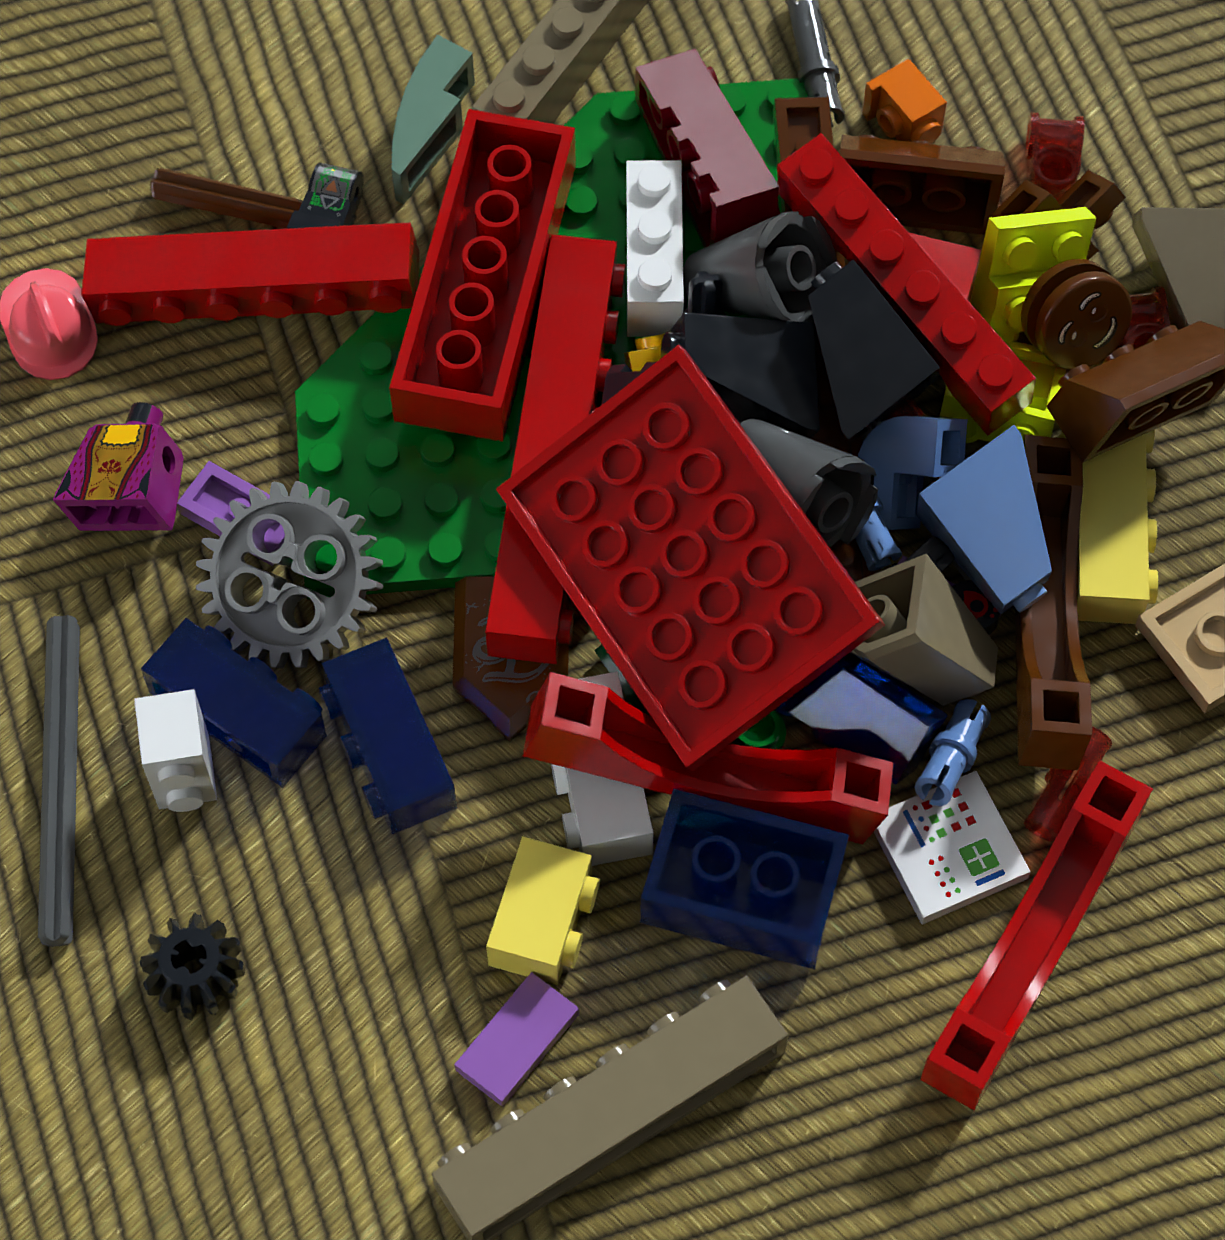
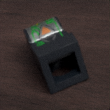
M319 162L312 172L308 190L299 211H293L287 229L354 225L356 220L355 214L363 191V172Z

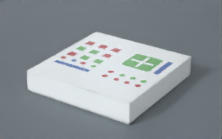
M977 771L960 777L948 804L943 806L929 804L937 789L936 787L929 790L924 801L917 795L889 807L888 816L874 831L921 924H925L1029 878L1031 871Z

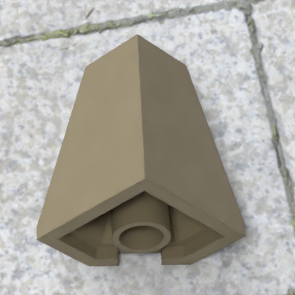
M1141 207L1132 216V227L1177 329L1180 330L1198 321L1225 329V209Z
M927 553L855 582L885 626L852 650L850 654L943 706L966 697H975L985 690L994 687L998 647Z

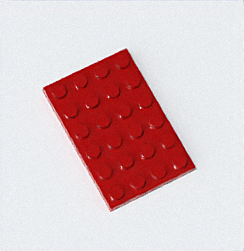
M680 344L496 488L685 767L694 771L885 626L882 619L705 375Z

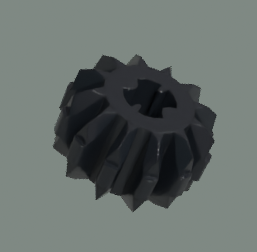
M194 912L189 920L188 928L181 929L176 919L169 918L167 928L170 935L166 938L158 934H150L148 943L155 953L147 954L140 958L142 971L149 974L143 982L144 988L149 996L160 995L158 1004L161 1010L166 1013L181 1005L184 1018L192 1020L197 1012V1006L205 1004L207 1011L210 1014L216 1015L219 1011L216 997L221 995L225 998L235 999L238 991L231 980L245 975L246 969L243 961L236 958L242 951L240 942L236 937L225 938L227 930L225 924L219 920L205 928L202 916ZM195 959L202 968L190 974L189 970L184 967V964Z

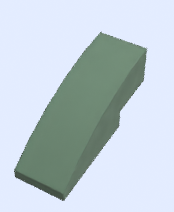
M438 34L420 58L406 86L397 112L392 140V178L395 200L403 205L462 132L461 101L475 85L473 53Z

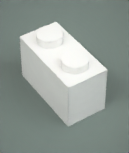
M195 690L135 698L141 762L158 808L186 812L201 807L203 802L217 800L210 738Z

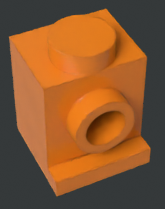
M907 59L866 83L862 115L868 121L877 116L878 123L883 132L890 138L895 137L897 141L912 142L922 140L933 143L942 133L947 101L912 61Z

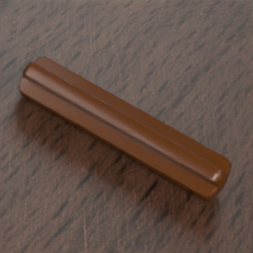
M163 168L155 170L150 184L151 195L156 200L287 229L293 211H299L303 202L301 199Z

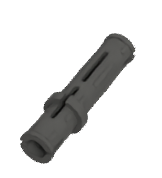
M785 0L789 10L801 67L797 76L799 83H804L807 97H829L830 112H833L835 122L839 125L845 116L837 84L840 81L838 66L831 61L819 1L799 0L798 2L796 0Z

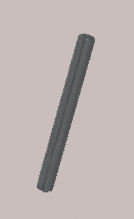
M69 615L53 616L46 623L38 938L42 945L49 947L66 946L73 940L80 627L77 619Z

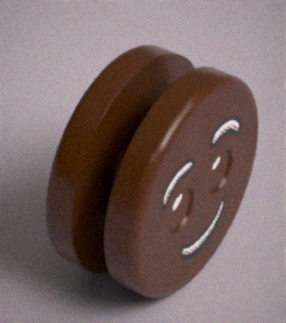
M1071 259L1051 267L1034 282L1022 306L1021 325L1028 341L1054 365L1068 370H1072L1082 364H1087L1090 367L1104 360L1124 339L1131 323L1132 302L1126 288L1099 264L1087 259Z

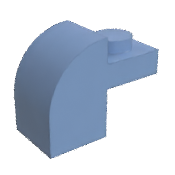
M900 416L882 422L868 434L859 450L858 457L875 470L877 476L874 475L873 485L878 488L877 496L883 505V510L880 511V514L888 530L920 528V520L916 516L919 493L923 491L924 476L942 477L964 461L968 419L935 416Z

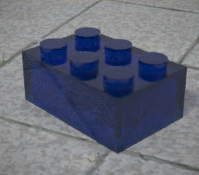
M673 789L641 896L640 923L815 970L843 867L849 835Z

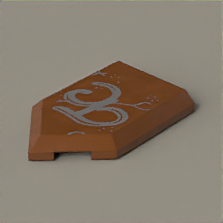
M464 577L455 582L453 689L467 703H472L493 723V727L510 742L527 727L531 704L549 673L554 672L568 676L569 645L560 644L557 664L488 656L485 631L494 577ZM567 594V601H566V607H565V609H569V596H568V594Z

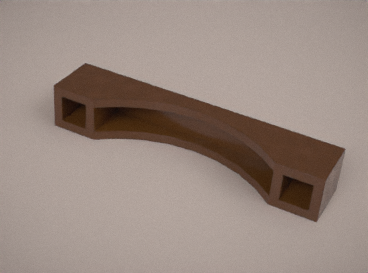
M1025 435L1023 444L1052 572L1048 581L1043 584L1047 593L1040 600L1021 613L1015 608L1018 766L1078 770L1092 737L1091 685L1081 654L1077 613V560L1083 494V464L1067 438Z

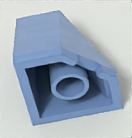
M1013 425L921 491L916 516L934 537L940 539L949 547V550L954 555V561L1000 614H1003L1012 606L1021 613L1040 600L1047 593L1043 584L1048 581L1052 572L1022 435L1016 426Z

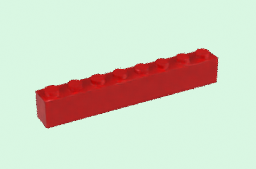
M551 234L511 476L599 408L596 407L598 392L604 391L606 373L612 366V359L604 358L606 344H616L619 326V311H611L613 296L623 297L626 280V264L617 263V241ZM506 505L485 631L487 653L490 657L557 664L560 644L570 645L574 610L565 609L567 601L566 591Z

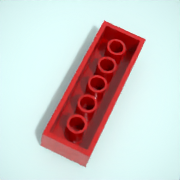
M468 109L389 387L395 422L504 441L540 304L551 234L558 235L576 167L575 128Z

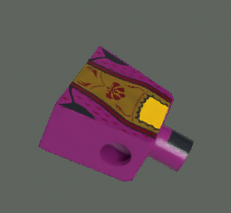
M134 403L130 408L125 424H96L86 433L53 498V501L79 531H150L173 529L184 458L182 451L161 426L164 415L159 408L148 403Z

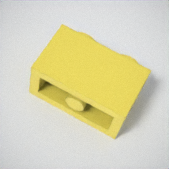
M522 836L486 945L489 966L526 977L532 972L544 982L555 985L559 983L563 967L574 968L583 938L582 933L575 932L581 911L589 914L592 912L600 884L599 878L592 877V855Z

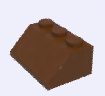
M842 135L840 155L903 226L985 235L988 217L998 208L1005 176L1003 152L985 150L977 146L962 148L934 145L922 140L906 142L879 139L872 135Z
M1203 321L1195 322L1180 330L1175 325H1170L1154 334L1144 346L1134 349L1131 344L1125 345L1108 355L1102 362L1103 364L1092 369L1087 364H1082L1061 377L1058 381L1061 388L1046 407L1082 463L1213 403L1225 390V329Z

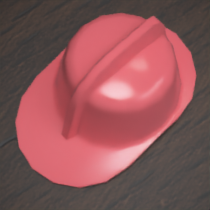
M46 268L29 271L15 278L4 289L0 298V321L12 355L23 370L34 377L47 380L69 378L83 370L94 357L98 343L96 325L81 295L82 289L73 277L63 271Z

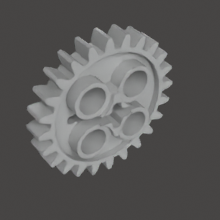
M295 481L289 496L284 484L272 482L270 498L268 499L261 490L251 488L249 489L250 507L232 500L229 504L235 518L232 521L218 517L213 519L216 527L222 532L219 540L214 538L202 539V543L214 551L212 559L196 561L197 567L210 571V579L197 584L196 590L212 593L214 598L201 609L202 613L209 615L220 614L222 616L212 630L215 634L225 635L233 631L235 632L229 644V648L232 651L240 652L251 644L249 661L261 663L269 652L271 667L284 668L290 653L295 667L307 668L309 651H311L318 661L327 662L329 661L327 644L331 643L338 649L347 650L350 647L344 632L347 629L359 633L366 631L362 622L357 618L359 611H377V607L365 599L367 591L383 589V584L368 579V571L383 565V560L366 556L365 553L366 550L377 542V539L372 535L358 536L357 532L364 525L366 519L358 514L344 519L350 503L339 497L328 506L330 491L318 486L309 498L307 484ZM280 523L285 533L284 543L278 550L269 553L264 544L265 533L273 524ZM332 544L337 554L336 564L332 570L321 574L316 568V554L324 545ZM247 553H251L274 564L291 568L298 574L332 586L335 589V594L332 597H327L305 586L288 583L283 577L247 564L244 561V556ZM257 576L262 582L263 594L259 602L253 606H248L243 598V588L249 579ZM309 597L314 603L315 615L309 625L301 628L294 619V610L300 600Z

